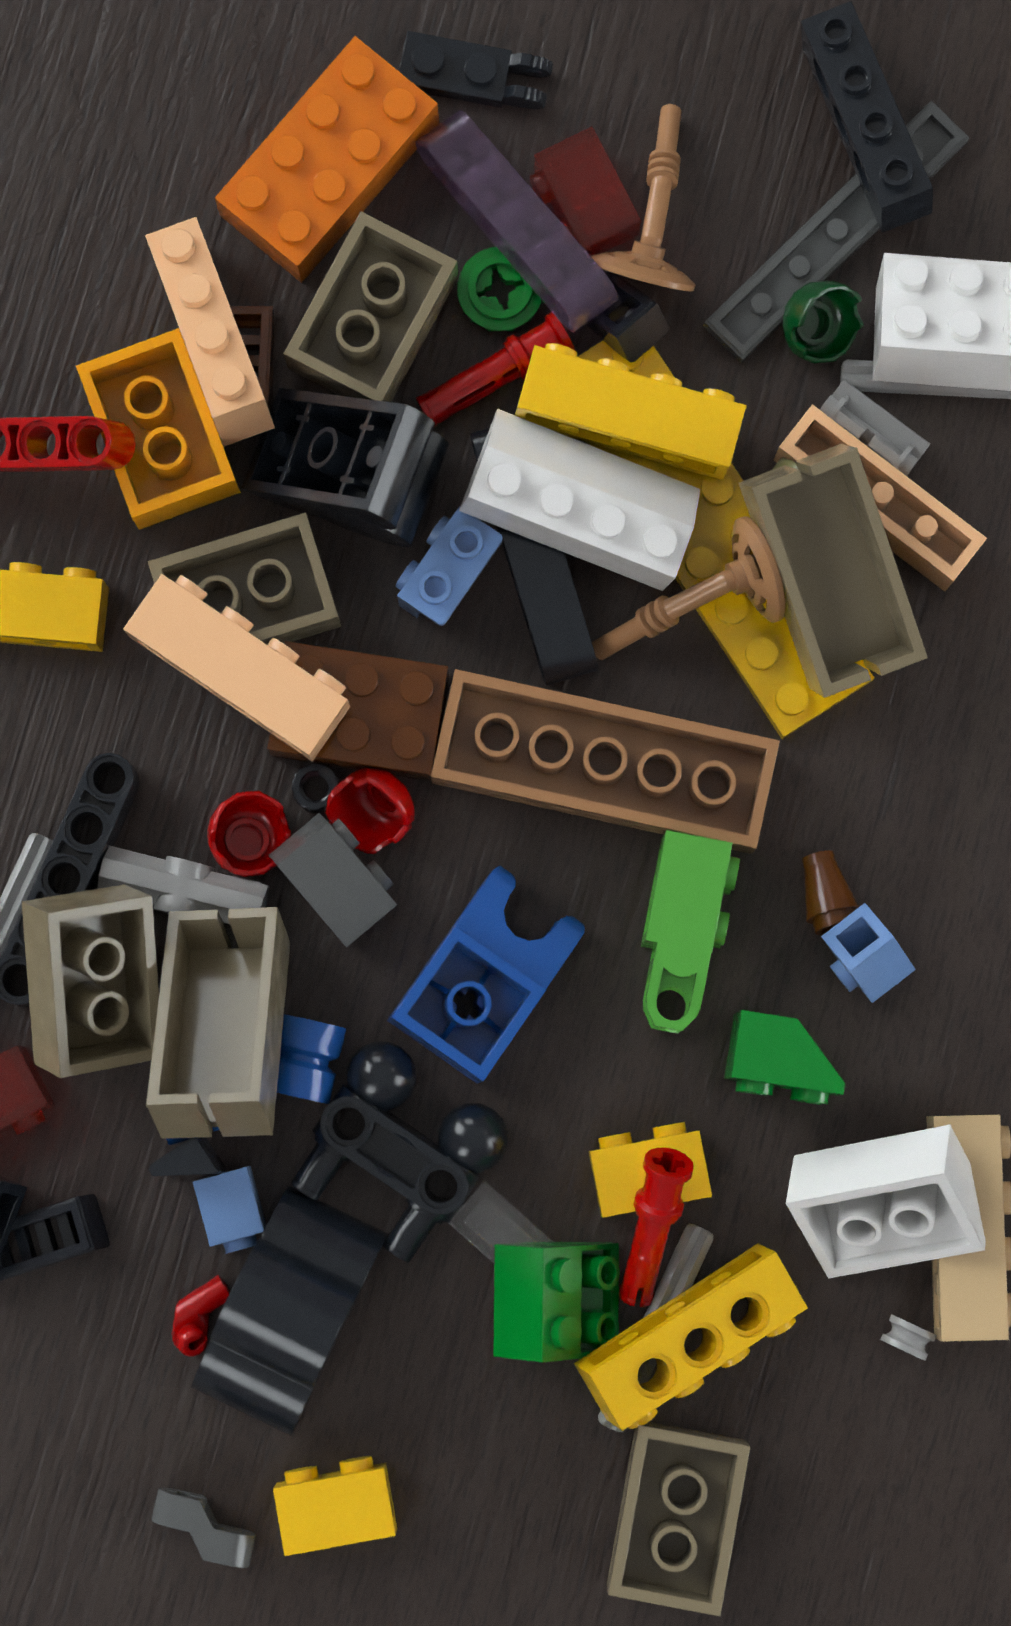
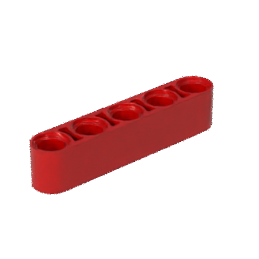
M93 416L0 418V438L4 434L6 440L5 450L0 456V472L116 470L127 465L135 452L134 434L123 422ZM104 432L106 445L103 452L99 455L96 442L100 433ZM53 433L56 444L54 451L49 456L47 441Z

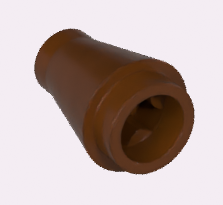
M832 850L815 852L802 858L805 874L806 922L813 924L816 935H824L859 908Z

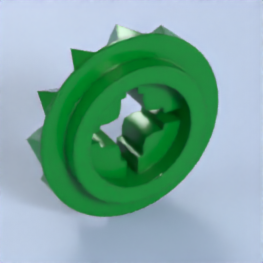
M491 247L476 253L462 268L457 283L458 300L470 322L485 328L489 333L493 331L513 332L516 328L533 319L542 303L543 281L538 267L526 254L510 247ZM494 270L497 271L498 278H502L504 285L513 284L514 287L518 286L516 290L509 292L506 310L503 309L502 304H499L496 297L487 298L485 292L492 289Z

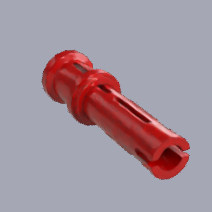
M552 311L545 315L544 323L519 337L514 334L510 335L502 343L503 349L452 377L435 389L416 397L415 399L422 412L435 422L434 427L448 419V417L495 392V390L519 377L525 380L534 345L545 348L546 344H559L575 350L569 335L556 314Z
M667 1147L650 1149L645 1154L643 1169L646 1177L643 1188L636 1192L633 1206L639 1217L623 1282L618 1293L620 1299L630 1306H635L638 1290L642 1291L640 1307L649 1306L654 1298V1290L670 1226L682 1216L684 1202L681 1198L684 1183L691 1179L694 1169L692 1160L686 1154Z

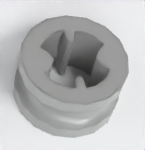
M891 1314L889 1321L892 1324V1330L887 1334L883 1333L880 1340L926 1361L928 1354L925 1352V1345L930 1341L934 1342L937 1335Z

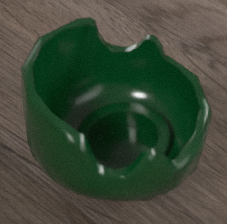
M835 281L809 282L795 291L786 304L783 314V330L790 350L797 357L813 364L836 361L850 350L858 333L857 331L861 330L864 326L857 308V303L862 301L861 295L845 284Z

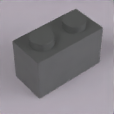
M318 813L270 853L269 857L347 948L397 905L386 892L394 884L374 860H371L367 865L360 861L352 851L360 843L339 818L330 825Z

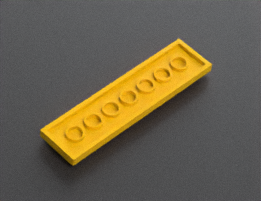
M604 341L578 356V358L598 363L599 359L616 360L629 366V372L649 378L652 374H665L674 377L654 346L632 363L619 355ZM586 442L588 445L700 489L694 528L675 578L683 591L724 571L725 564L733 561L732 533L734 522L737 518L743 516L750 517L739 486V482H742L743 479L732 463L724 479L720 480ZM731 591L696 608L781 739L790 735L874 679V676L868 669L870 681L824 698L809 688L785 616L781 621L769 622L756 610L745 592L736 595ZM767 600L763 603L765 609L767 607ZM863 660L855 662L856 664L866 668Z

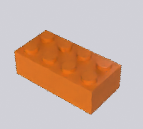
M354 36L217 194L215 201L220 216L302 283L356 221L360 211L363 212L436 128L439 124L438 103L359 38Z

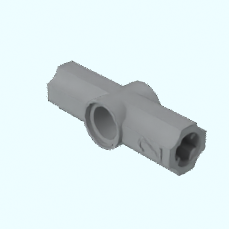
M109 845L101 864L97 889L125 884L152 895L153 910L169 914L170 911L218 910L222 922L230 925L228 920L229 909L265 908L270 887L258 881L213 872V867L172 856H167L165 860Z

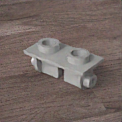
M846 380L841 382L833 395H830L820 408L823 413L906 476L931 444Z

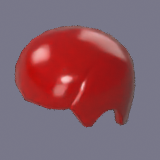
M367 767L356 770L345 777L328 795L325 813L330 825L339 818L359 841L360 844L355 849L366 854H375L385 846L399 842L412 828V822L415 820L414 802L407 787L388 770Z
M260 791L238 792L220 803L210 817L207 829L208 845L216 862L229 873L241 877L267 873L276 866L275 862L269 857V854L291 837V830L284 813V806L278 800Z

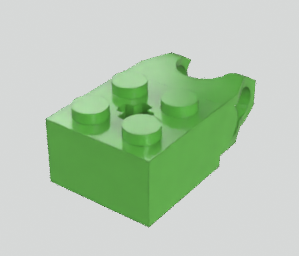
M666 830L661 839L641 947L652 949L643 996V1012L651 1029L678 1034L697 1017L700 1011L713 948L720 949L721 945L724 946L730 913L720 911L723 894L730 895L731 891H734L740 864V858L730 856L732 842ZM672 990L683 997L685 1011L680 1019L668 1020L659 1013L657 998L661 992Z

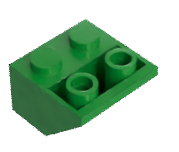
M745 1010L734 1014L724 1079L737 1081L736 1092L773 1096L774 1087L791 1089L790 1100L818 1105H828L829 1096L844 1095L845 1082L798 1019Z
M519 1242L495 1244L493 1357L534 1362L580 1359L617 1336L619 1333V1243Z

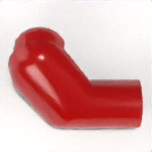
M220 1275L215 1276L180 1299L175 1306L171 1335L175 1347L183 1355L189 1357L197 1356L205 1350L208 1344L207 1334L210 1312L223 1305L230 1294L228 1286Z

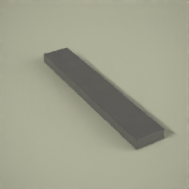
M932 101L906 125L929 180L969 140V137ZM857 174L704 322L703 327L741 364L783 324L785 306L795 291L809 282H820L829 279L880 229Z

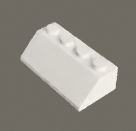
M497 409L459 511L663 591L676 578L694 528L700 489Z

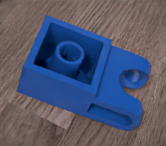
M501 865L489 873L387 1019L389 1023L476 1084L483 1082L585 933V925L573 916H565L555 922L541 939L528 941L515 936L506 925L504 909L510 894L516 887V879L511 872ZM467 992H470L476 997L472 1006L479 1012L475 1018L467 1015L462 1019L455 1013L457 1005L453 1002L455 994L463 997Z

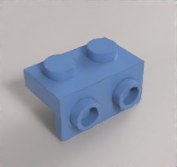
M460 506L451 519L443 516L426 541V543L431 545L430 549L420 563L415 560L410 562L395 586L400 590L397 598L401 608L416 618L421 613L439 626L446 624L503 540L499 532L478 518L460 512Z

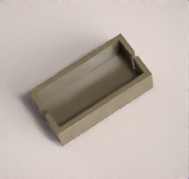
M839 444L795 461L797 469L784 465L739 482L750 518L764 534L776 560L785 593V619L807 683L812 691L824 698L870 681L868 669L883 676L928 658L858 449L844 444ZM863 659L866 668L856 664L855 662Z
M278 907L229 909L228 920L239 947L232 949L218 910L169 912L146 1106L161 1139L212 1137V1127H219L222 1137L273 1135L291 944Z

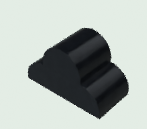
M279 388L270 410L275 428L261 434L241 489L283 507L321 517L337 526L374 540L399 547H411L449 447V442L445 438L432 431L435 422L426 414L408 404Z
M288 1186L261 1238L257 1241L225 1302L210 1337L211 1342L199 1365L191 1387L292 1436L388 1233L320 1200L316 1201L301 1191Z

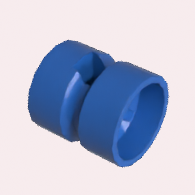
M284 1014L277 1093L330 1104L336 1074L328 1065L329 1061L340 1057L346 1028Z

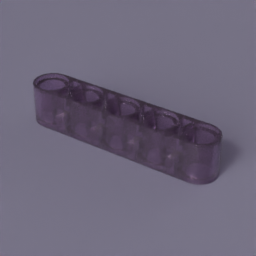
M458 110L416 140L417 150L431 172L569 331L575 333L618 301L617 292L604 271L465 112Z

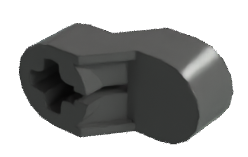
M158 1488L151 1518L152 1522L165 1527L190 1532L200 1557L204 1561L239 1568H248L250 1566L256 1539L255 1533L218 1523L204 1495L173 1488Z

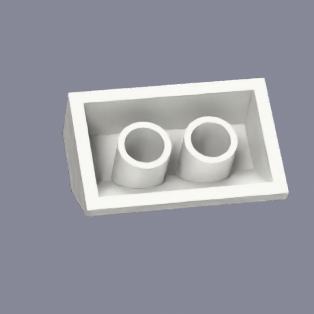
M951 1125L794 1155L786 1205L828 1278L985 1250L986 1241L971 1164Z

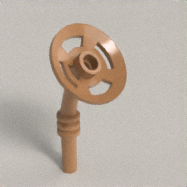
M667 104L660 111L656 149L649 155L646 182L650 187L641 239L640 241H634L632 251L604 252L592 255L589 263L600 269L642 282L693 292L696 284L686 274L678 271V268L663 261L666 249L661 247L671 190L675 189L678 185L681 162L680 155L677 153V144L682 111L674 104Z
M748 516L737 518L734 522L732 533L733 561L725 564L724 571L670 598L662 595L656 598L655 601H651L646 606L637 609L634 618L592 641L595 656L599 660H604L645 636L654 638L668 630L669 627L677 625L680 616L731 591L736 595L745 592L756 610L769 622L781 621L786 612L784 587L772 550L758 525ZM767 600V607L765 609L763 603Z

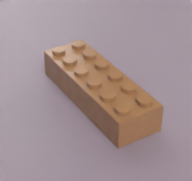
M455 669L432 768L431 781L432 784L664 835L666 830L732 842L731 850L752 854L758 845L780 740Z

